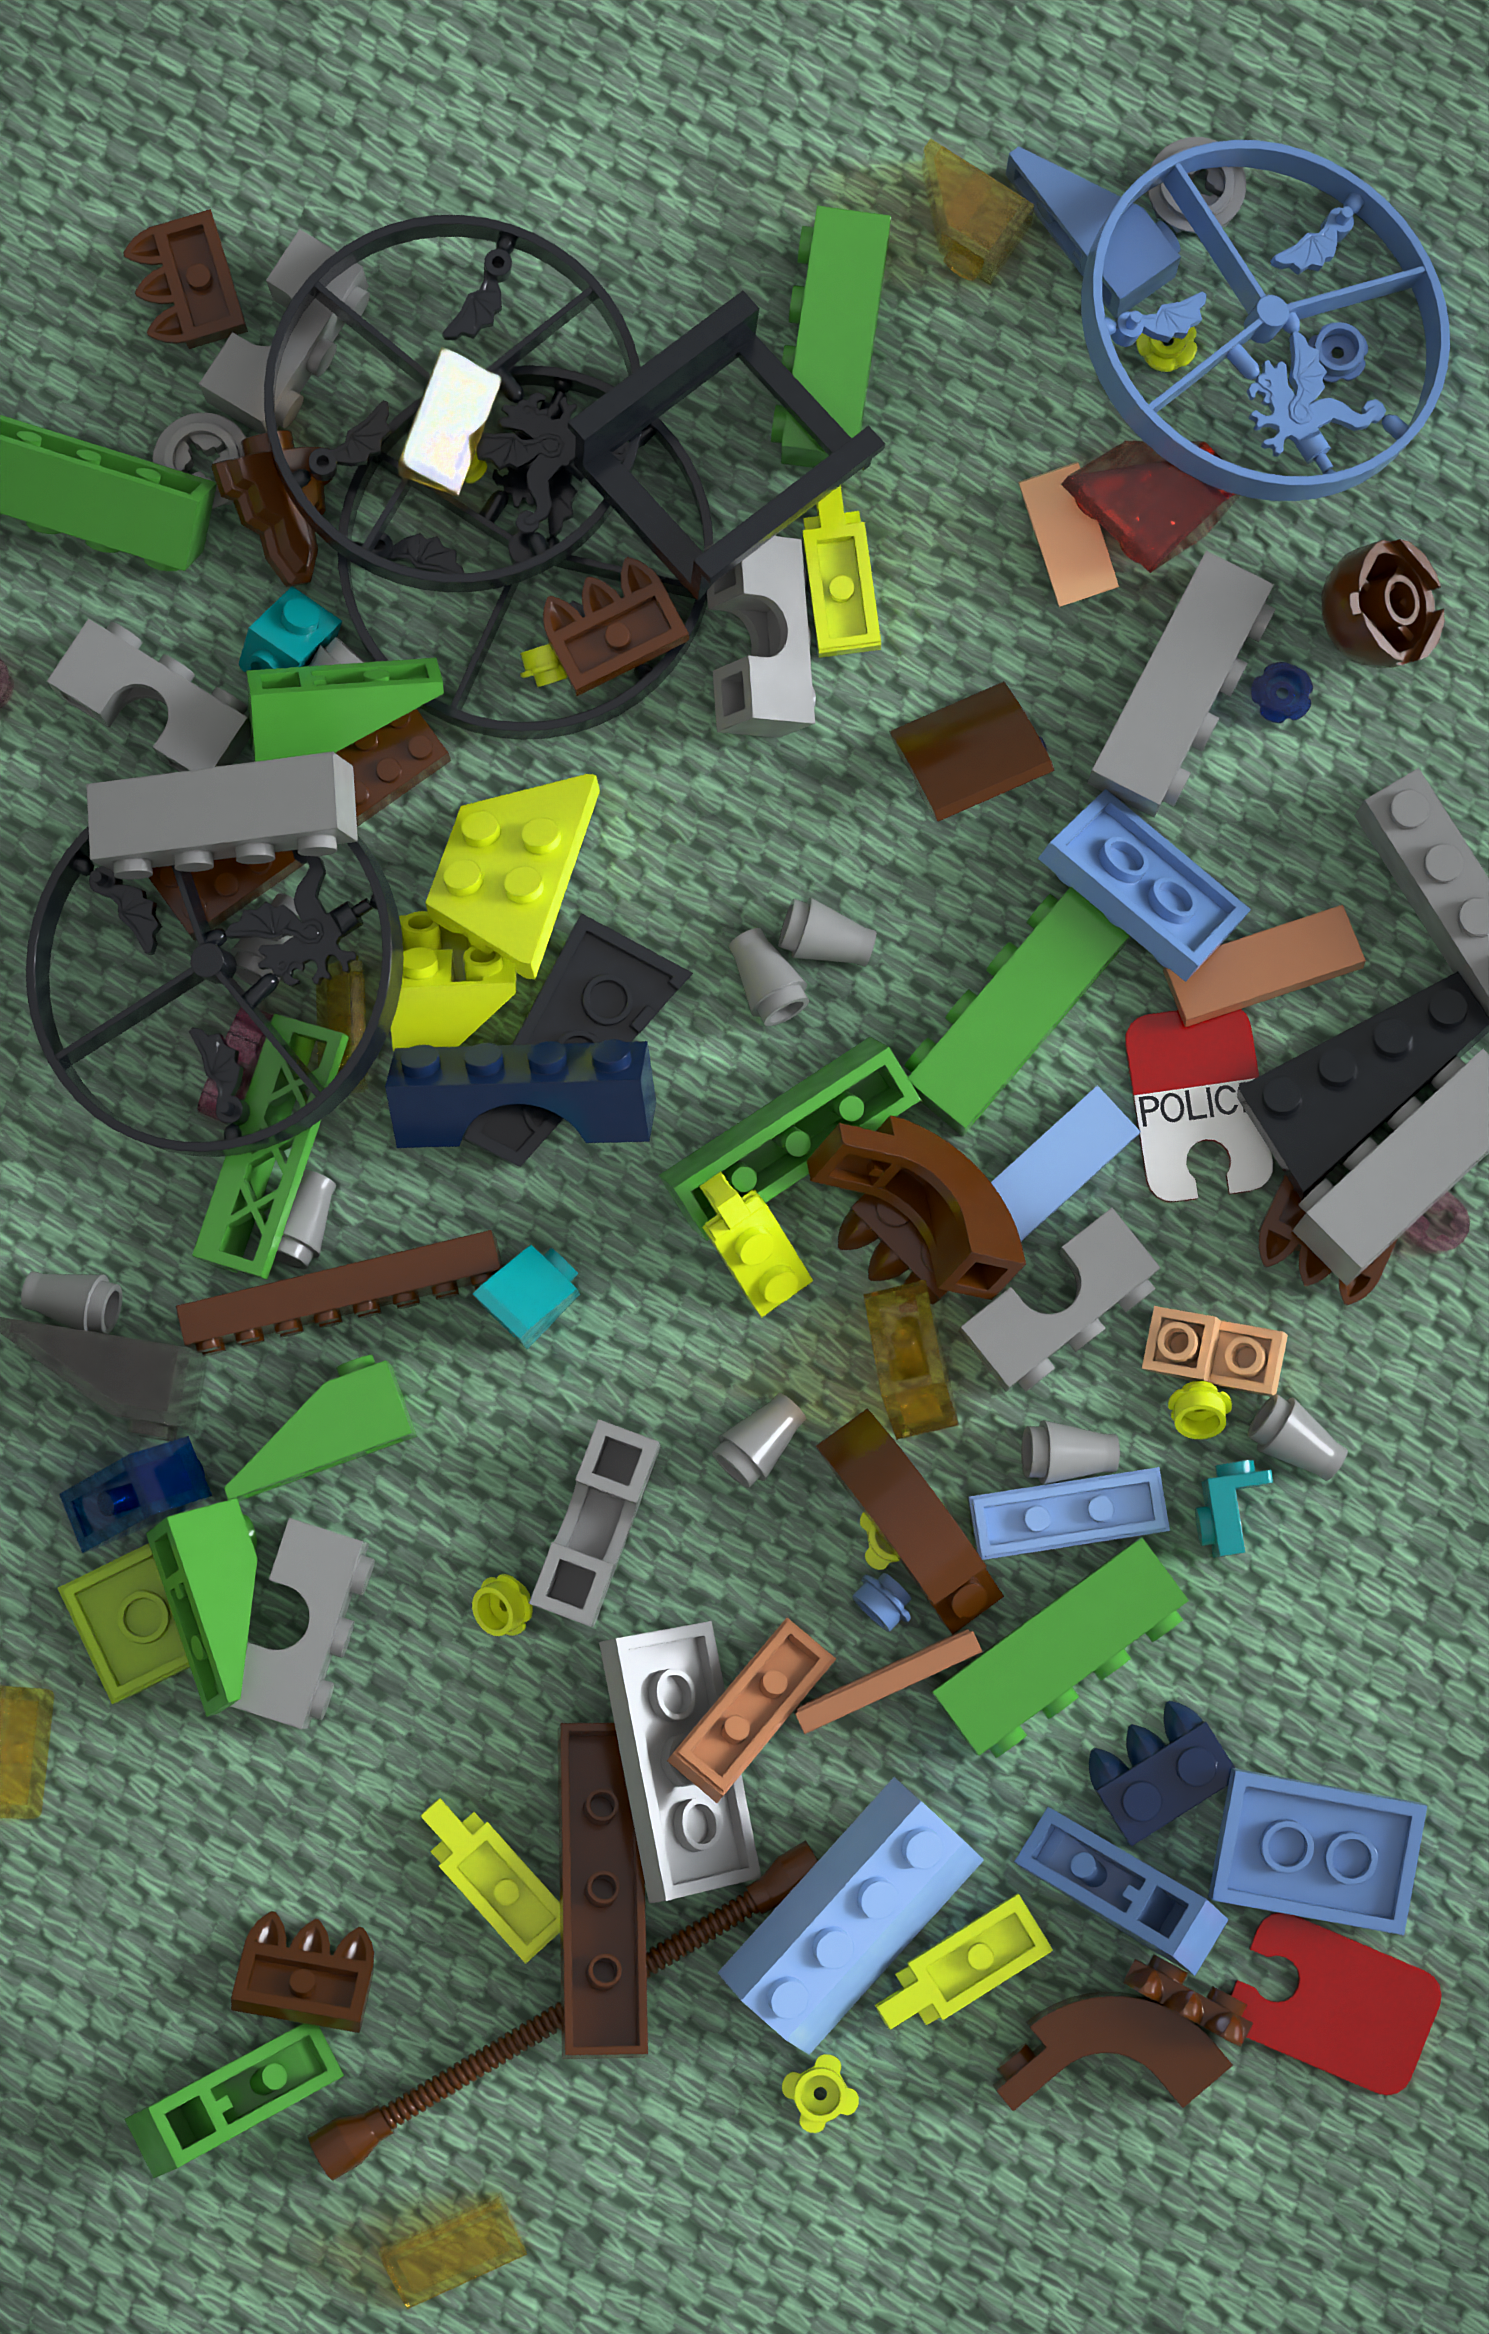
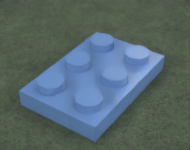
M1107 789L1099 794L1050 841L1038 858L1056 874L1060 881L1074 888L1104 913L1109 922L1123 929L1153 954L1154 958L1162 966L1171 969L1185 982L1236 929L1251 910Z
M1231 1768L1208 1897L1213 1901L1404 1935L1427 1805L1415 1801Z

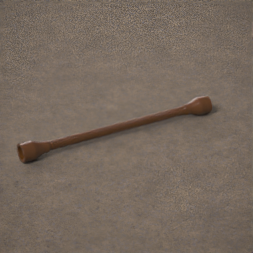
M803 1841L778 1856L760 1879L746 1887L748 1891L743 1892V1897L741 1895L736 1896V1901L731 1899L729 1900V1905L726 1903L722 1904V1909L716 1908L714 1914L709 1912L707 1914L708 1918L702 1916L700 1922L695 1920L693 1926L687 1925L685 1927V1931L680 1929L678 1931L679 1935L673 1933L671 1935L672 1939L667 1937L664 1939V1943H657V1948L652 1946L649 1948L650 1952L646 1950L647 1979L651 1977V1973L657 1974L659 1968L664 1970L666 1964L671 1966L673 1960L679 1961L680 1956L686 1957L687 1951L693 1953L695 1951L694 1947L697 1949L701 1948L702 1942L706 1945L709 1943V1938L715 1940L716 1934L721 1936L724 1933L723 1930L726 1932L730 1931L731 1925L736 1927L738 1926V1921L740 1923L745 1922V1917L748 1919L752 1918V1913L757 1915L761 1912L763 1915L777 1907L818 1862L807 1841ZM557 2002L555 2008L550 2006L548 2012L543 2010L541 2016L535 2015L533 2017L534 2020L528 2019L526 2025L521 2023L519 2029L513 2028L512 2033L506 2032L504 2034L505 2038L499 2036L497 2038L498 2042L495 2040L491 2041L490 2047L487 2044L484 2045L483 2051L481 2049L475 2051L476 2055L471 2053L468 2055V2059L462 2058L461 2064L459 2062L454 2063V2068L451 2066L447 2067V2072L444 2070L440 2071L439 2076H432V2081L427 2079L424 2082L425 2085L422 2083L418 2084L417 2089H410V2094L405 2092L403 2093V2098L400 2096L396 2097V2102L390 2101L388 2107L386 2105L381 2107L378 2104L365 2113L337 2117L308 2134L310 2146L327 2176L334 2181L361 2165L380 2141L394 2134L397 2123L399 2125L404 2124V2119L407 2121L411 2120L412 2115H419V2110L421 2112L426 2111V2106L429 2108L433 2107L434 2102H441V2097L446 2099L448 2098V2093L451 2095L455 2094V2089L461 2090L463 2084L468 2086L470 2080L475 2082L477 2076L482 2078L485 2075L484 2072L490 2073L492 2071L491 2067L497 2069L499 2063L504 2065L507 2062L506 2059L512 2060L514 2058L513 2054L519 2056L521 2050L525 2052L528 2050V2046L534 2047L535 2042L541 2043L543 2041L542 2037L547 2039L550 2037V2033L554 2035L557 2033V2029L562 2030L561 2002Z

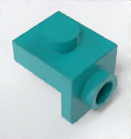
M291 586L248 628L238 665L244 672L247 670L308 666L319 646L322 645L326 648L338 636L342 620Z
M1254 1460L1216 1465L1217 1477L1201 1482L1205 1506L1195 1508L1196 1527L1200 1545H1211L1213 1558L1246 1553L1236 1490L1266 1486L1273 1483L1272 1471L1255 1472Z

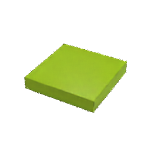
M149 1543L58 1587L59 1593L112 1705L190 1668Z

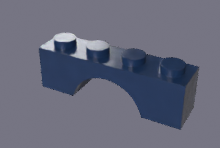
M610 1039L600 1043L561 1044L555 1041H545L529 1045L481 1043L474 1046L459 1047L416 1045L410 1048H395L385 1085L397 1148L460 1147L463 1135L474 1119L492 1108L510 1104L533 1105L558 1114L578 1131L585 1143L650 1142L656 1108L648 1041L624 1042L622 1040Z

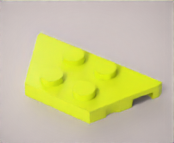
M584 774L462 805L425 902L430 919L452 933L465 935L471 945L487 955L496 951L515 963L519 975L526 979L535 980L600 793L596 775Z

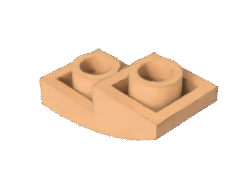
M1075 462L1019 481V487L1058 606L1061 607L1118 588V581L1079 463Z
M1154 1306L1142 1369L1190 1381H1207L1215 1386L1271 1397L1277 1393L1288 1335L1283 1331L1221 1321L1214 1316Z

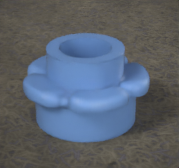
M1342 322L1330 323L1323 326L1318 335H1313L1310 338L1308 346L1319 350V362L1327 371L1322 380L1330 383H1335L1339 379L1350 381L1358 377L1364 370L1366 365L1364 356L1368 353V345L1364 336L1354 326ZM1333 349H1340L1343 352V356L1337 359L1332 356L1331 352Z
M883 1573L878 1579L867 1574L862 1577L863 1585L854 1593L852 1598L878 1626L890 1632L901 1619L906 1623L910 1621V1614L904 1607L910 1602L911 1597L897 1581L886 1573Z

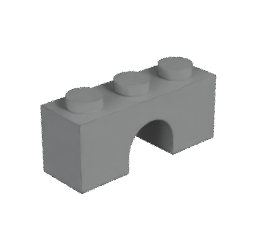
M299 229L266 280L273 301L287 308L308 277L337 251ZM356 263L333 279L326 288L360 316L363 314L369 302L370 293L366 291L369 286L363 266ZM316 298L299 319L282 356L275 390V421L277 428L279 425L287 428L296 418L304 399L300 392L312 374L319 377L330 365L337 349V345L333 341L345 324ZM232 332L200 381L199 386L207 403L259 434L267 433L264 413V381L271 345H255Z
M774 536L714 582L707 590L708 609L726 611L737 616L746 626L752 644L751 656H746L713 670L716 726L719 733L778 738L815 724L814 708L816 694L812 686L810 660L811 631L807 619L805 592L807 573L803 564L802 539ZM710 545V546H708V547H705V548H704V552H705L707 549H709L712 545Z
M88 618L47 680L55 694L110 728L120 711L127 704L144 698L160 701L168 708L166 727L153 746L161 761L179 772L233 765L251 738L250 721L244 715L248 707L219 687H216L212 694H209L191 682L195 674L172 657L163 654L160 660L156 661L138 650L143 642L117 623L110 622L105 629Z
M1110 1208L1063 1245L1058 1252V1255L1072 1271L1076 1281V1296L1070 1307L1055 1314L1039 1313L1029 1308L1014 1289L1010 1287L960 1327L958 1333L1005 1392L1017 1383L1020 1384L1025 1392L1055 1369V1366L1048 1358L1069 1343L1073 1350L1077 1352L1106 1329L1099 1320L1102 1315L1116 1304H1119L1125 1312H1128L1156 1289L1149 1281V1278L1161 1267L1113 1208Z
M598 1419L575 1479L576 1485L568 1510L555 1541L551 1543L529 1604L594 1628L661 1448L659 1441Z
M289 1518L269 1580L289 1586L301 1594L309 1609L308 1628L296 1644L286 1649L276 1650L257 1643L248 1642L241 1699L232 1704L231 1707L300 1729H309L312 1717L319 1720L324 1718L334 1688V1683L326 1681L325 1677L332 1656L343 1658L354 1628L355 1621L347 1619L345 1616L353 1593L361 1596L364 1595L373 1571L375 1559L365 1556L369 1543Z

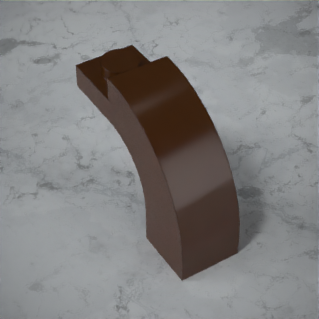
M891 1115L877 1131L839 1123L807 1160L810 1181L873 1195L890 1203L906 1215L919 1230L928 1246L938 1289L993 1300L1026 1265L1015 1222L1005 1202L992 1183L961 1151L920 1125Z
M868 1408L816 1445V1448L844 1489L882 1535L952 1635L1004 1597L986 1570L987 1566L951 1514L899 1445Z
M1095 1992L1070 1997L1057 2002L1026 2021L1042 2043L1033 2051L1025 2043L1007 2056L996 2067V2070L1002 2077L993 2086L1011 2110L1015 2111L1070 2063L1092 2054L1114 2053L1130 2057L1145 2065L1175 2101L1184 2108L1230 2069L1233 2064L1204 2031L1189 2019L1163 2004L1136 1994Z

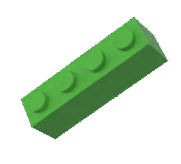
M817 205L814 227L802 225L797 263L807 264L808 270L805 286L793 285L789 323L799 324L796 346L784 345L782 364L843 430L853 438L862 430L890 238L891 215ZM776 404L771 442L782 443L781 463L814 468L829 455L783 405Z
M0 415V515L4 514L26 521V525L30 529L39 533H65L84 539L87 546L100 552L116 553L122 551L144 558V562L148 566L161 571H177L179 569L186 571L201 555L205 547L217 487L216 482Z
M1072 887L1066 891L1060 900L1052 894H1049L1026 922L1034 929L1019 948L1010 941L1002 948L986 969L993 976L991 981L978 996L968 989L945 1017L952 1024L951 1028L937 1044L927 1037L904 1065L911 1072L908 1079L919 1095L920 1102L962 1137L1124 948L1130 936L1123 929L1109 922L1104 913Z
M868 1037L658 1176L690 1227L708 1241L710 1239L702 1227L717 1214L699 1186L720 1171L740 1197H743L751 1190H756L766 1203L809 1174L808 1158L839 1123L875 1131L890 1115L897 1117L921 1101L890 1047L872 1037Z
M1141 1537L931 1691V1694L976 1755L980 1756L989 1749L994 1757L997 1758L1027 1736L1020 1725L1042 1711L1049 1720L1079 1698V1695L1073 1689V1686L1092 1672L1101 1681L1128 1662L1131 1657L1124 1649L1143 1634H1146L1151 1642H1154L1182 1622L1183 1618L1177 1612V1609L1189 1600Z

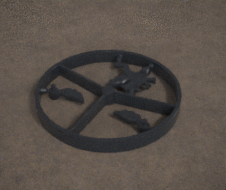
M433 215L412 218L369 232L344 246L308 277L291 300L273 337L266 364L264 413L269 447L277 473L298 512L327 544L352 563L384 579L421 590L476 592L497 589L529 579L562 562L579 549L601 527L613 511V508L603 499L596 510L574 532L553 547H550L542 534L535 532L539 528V523L547 519L552 509L549 481L561 468H564L581 483L587 480L574 466L576 436L567 428L568 421H570L571 415L576 412L577 405H569L567 397H563L559 402L563 414L560 419L552 420L547 416V408L542 410L537 408V403L544 402L546 396L538 392L531 394L529 400H523L525 397L523 388L507 370L592 303L611 329L621 350L628 376H630L640 368V361L631 333L610 295L584 266L557 245L523 228L484 217ZM435 237H466L495 242L496 249L491 250L485 257L484 280L480 289L468 294L461 311L442 332L444 340H457L462 335L474 339L481 329L493 326L494 315L502 310L501 290L498 283L506 281L511 275L512 259L510 254L514 251V248L550 265L568 278L582 293L468 384L465 385L459 381H451L443 385L329 291L326 286L352 265L391 246ZM315 298L437 398L439 419L362 547L333 527L317 511L301 488L307 486L311 481V475L318 481H328L335 476L337 465L350 467L367 465L370 456L380 455L382 441L391 434V429L386 422L389 417L388 402L383 400L363 422L347 431L345 443L335 449L319 448L314 450L309 457L310 472L305 468L291 472L277 433L275 390L280 363L291 333L302 314ZM493 382L509 401L518 403L517 406L507 404L502 406L501 411L508 417H502L499 425L502 429L524 433L530 440H522L514 433L491 434L471 429L464 430L462 424L471 415L472 398ZM642 430L630 439L627 454L623 461V465L630 473H632ZM443 434L452 438H458L462 435L467 445L476 449L478 460L492 462L499 471L509 466L519 470L531 463L526 478L528 490L536 504V510L534 513L528 510L520 513L515 524L518 531L525 535L530 534L527 537V544L534 557L495 570L475 573H441L400 565L373 554L372 551Z
M521 365L512 366L507 370L520 386L554 387L556 391L551 402H542L539 410L547 408V416L552 420L560 419L563 411L559 402L563 397H567L564 393H567L569 390L599 399L614 388V386L600 379L557 367ZM484 370L456 378L452 381H459L466 385ZM492 382L482 391L496 389L498 387ZM428 392L415 400L388 424L391 434L382 441L381 454L370 456L367 465H360L356 469L345 496L339 522V532L351 541L358 507L379 465L400 479H403L409 469L387 455V453L410 429L437 411V398ZM657 418L642 430L639 448L655 436L670 453L693 493L700 515L704 548L713 544V528L709 505L701 480L690 457L678 439ZM513 431L520 439L530 440L524 433ZM625 442L612 452L622 464L627 454L628 442ZM531 463L519 470L509 466L506 468L509 471L508 474L503 476L498 473L497 469H494L492 479L497 486H503L504 491L497 490L492 493L479 513L420 475L417 476L412 485L414 488L509 549L512 565L534 557L527 544V537L530 534L525 535L518 532L511 535L494 524L508 504V495L513 497L514 508L519 509L523 500L527 501L528 506L533 507L535 505V501L528 490L526 478ZM561 468L549 481L552 509L548 515L550 537H547L546 540L550 547L560 542L556 536L562 531L563 522L574 517L572 503L578 495V491L571 484L572 474L564 468ZM383 533L372 551L373 554L392 562L398 560L411 562L416 569L424 571L464 573L463 567L456 563V550L444 547L438 536L427 539L419 533L406 537L393 545L390 536ZM353 541L354 543H356L357 545H359V546H361V547H362V545L364 544V543H361V542H359V541ZM338 553V570L342 593L358 636L374 662L388 661L368 633L360 616L351 579V561ZM574 555L568 556L562 562L555 565V567L621 582V566ZM657 575L667 593L695 599L679 580ZM519 583L504 586L451 705L448 706L433 699L420 707L451 725L497 738L520 740L548 739L596 727L638 704L654 691L674 670L687 652L700 627L708 604L707 591L699 601L695 600L690 616L685 624L689 633V641L669 650L654 668L647 663L635 667L634 674L639 682L630 689L602 705L569 717L547 721L513 722L489 719L461 711ZM572 600L569 604L579 612L582 618L585 617L583 605Z
M86 827L63 854L40 896L31 925L26 958L27 998L37 1039L49 1065L74 1099L95 1118L113 1130L134 1140L173 1153L207 1157L240 1155L266 1149L300 1134L330 1114L350 1095L365 1077L377 1058L390 1031L402 985L404 956L398 909L390 885L379 863L362 839L358 836V842L347 844L360 862L373 892L370 901L368 898H365L354 906L351 902L346 901L327 913L318 898L326 875L323 860L318 856L298 854V849L292 850L295 860L302 865L309 864L307 874L297 886L293 899L297 914L284 904L274 907L270 903L265 902L257 910H243L240 921L232 923L226 931L223 928L210 930L191 872L178 871L175 869V865H171L199 945L191 955V967L71 1045L63 1048L55 1025L50 999V960L54 935L63 906L80 875H90L89 884L91 889L106 898H111L118 905V917L133 931L146 954H155L158 945L156 934L163 927L156 917L157 903L147 899L146 891L130 885H123V879L115 878L114 872L103 866L94 869L95 865L90 860L89 827ZM372 909H378L383 953L381 978L376 1002L358 1046L341 1071L324 1088L257 1006L277 988L279 984L278 977H282L283 982L291 987L300 984V980L292 977L294 970L299 969L303 972L305 964L310 961L316 962L318 968L312 978L316 985L321 986L322 980L325 978L329 981L332 980V975L328 971V961L331 956H335L340 961L344 972L350 973V963L352 961L358 962L359 956L354 951L341 950L339 942L343 937L363 925L361 916ZM286 935L293 936L283 944L260 946L258 951L261 955L266 956V958L259 962L258 966L262 970L272 969L273 973L263 975L244 992L233 978L237 967L235 957L230 952L220 948L227 941V937L230 939L259 937L278 941ZM207 979L215 984H223L315 1095L312 1101L291 1116L270 1127L242 1136L239 1126L248 1120L250 1108L244 1100L235 1097L241 1085L244 1068L238 1063L239 1051L228 1047L224 1036L220 1033L209 1035L205 1030L191 1028L189 1033L202 1056L206 1076L216 1081L218 1090L216 1115L220 1121L229 1125L225 1127L224 1140L183 1142L147 1134L114 1115L91 1093L72 1065Z

